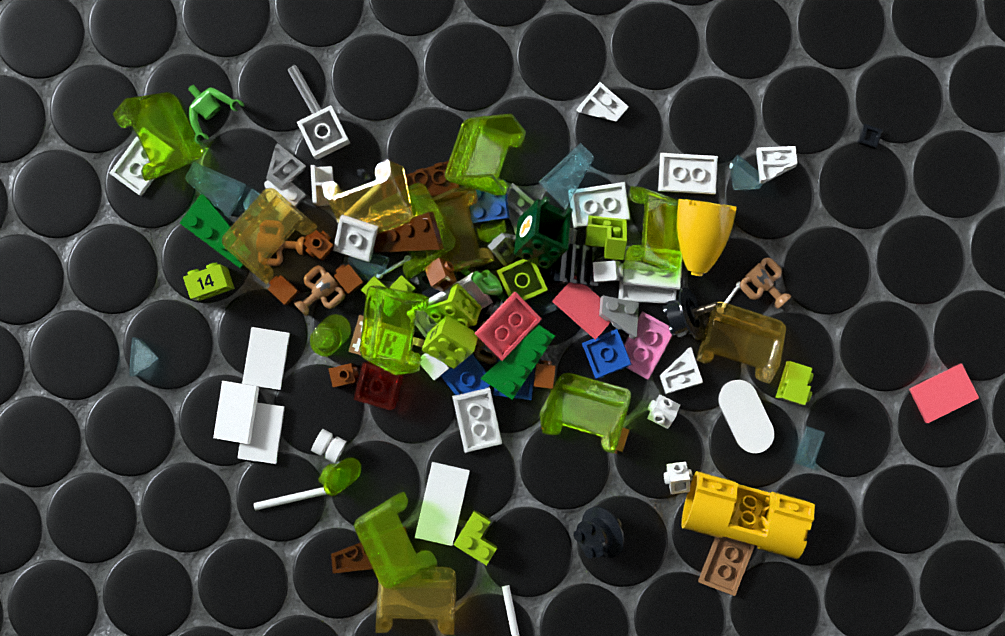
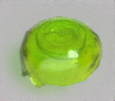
M505 220L487 222L481 225V230L477 228L479 239L487 243H491L494 238L507 231Z

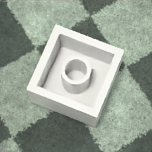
M331 105L297 122L316 160L350 144Z

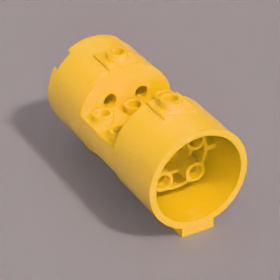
M696 471L690 483V492H687L681 525L682 528L720 539L724 536L757 545L758 549L798 559L807 544L805 540L808 530H811V525L814 521L815 504L776 492L769 493L747 487L735 481Z

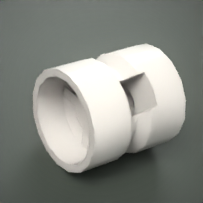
M322 429L311 451L320 456L325 454L327 460L336 463L347 441L338 436L333 438L332 433Z

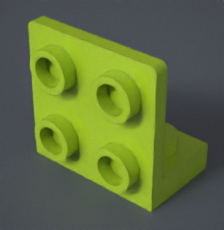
M457 283L452 285L447 300L426 306L424 311L437 324L447 315L464 326L470 327L477 324L482 306Z

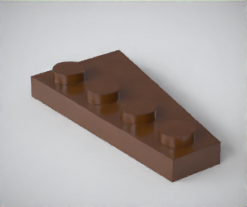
M457 157L443 163H436L434 166L425 169H418L416 172L407 175L403 174L382 181L384 202L460 196Z
M427 212L377 231L374 244L375 253L444 249L433 212Z
M406 526L332 553L333 573L410 565Z

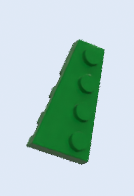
M201 193L180 221V224L242 269L253 253L233 231L227 221L224 220L204 193Z
M538 325L503 361H498L480 379L513 400L555 335L541 325Z

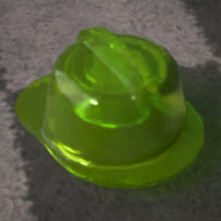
M337 314L325 318L310 336L312 350L320 356H329L335 353L350 335L351 327L348 320L342 315Z
M347 458L338 464L332 463L325 466L318 480L323 484L326 494L330 496L337 495L351 485L360 474L361 464L355 458Z

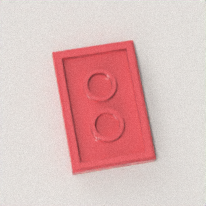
M568 283L552 301L595 340L610 324L609 321L599 316L600 297L587 285Z
M513 292L474 334L503 361L542 318L516 292Z
M958 364L909 388L925 423L936 420L979 398L962 364Z

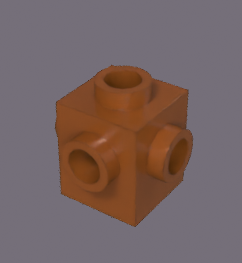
M317 230L309 232L304 238L306 241L303 243L307 247L305 251L314 258L316 255L322 261L330 254L334 245L329 241L331 237L323 230L321 233Z

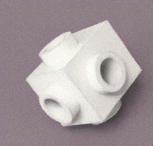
M659 394L656 401L652 400L647 410L650 413L647 419L668 429L676 418L680 404Z
M686 462L667 464L664 481L665 484H669L671 494L690 492V481L693 478L692 471L687 469Z

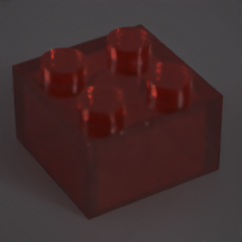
M371 361L363 362L354 400L388 410L396 408L405 371Z

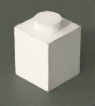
M615 260L593 262L594 282L622 281L621 276L624 274L623 265H621L620 261Z
M427 353L420 357L422 359L419 362L420 365L434 381L449 369L445 363L431 357Z

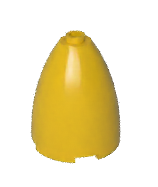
M679 199L677 210L678 241L683 261L687 270L691 271V275L703 276V273H707L720 257L734 224L736 206Z

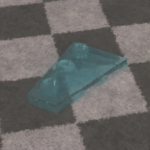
M580 143L539 181V184L566 210L594 160V156Z
M193 162L185 176V180L192 187L207 197L228 218L231 217L246 189V184L196 162Z

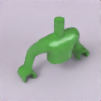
M195 85L190 86L188 90L196 98L189 107L190 123L196 134L195 142L203 145L200 137L203 136L206 140L209 139L208 135L204 134L200 128L198 113L206 120L212 118L221 109L216 98L230 105L233 111H238L235 107L237 102L241 106H244V103L241 100H233L212 87L201 93Z
M462 260L457 264V268L465 276L471 274L468 270L471 266L467 262ZM484 270L481 273L475 271L471 275V280L484 294L496 295L500 300L506 301L508 299V296L503 292L499 279L489 270Z

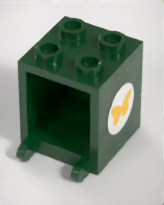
M546 196L542 200L537 199L518 218L514 255L548 269L568 250L570 219L573 209L570 207L565 211L549 204L550 198Z

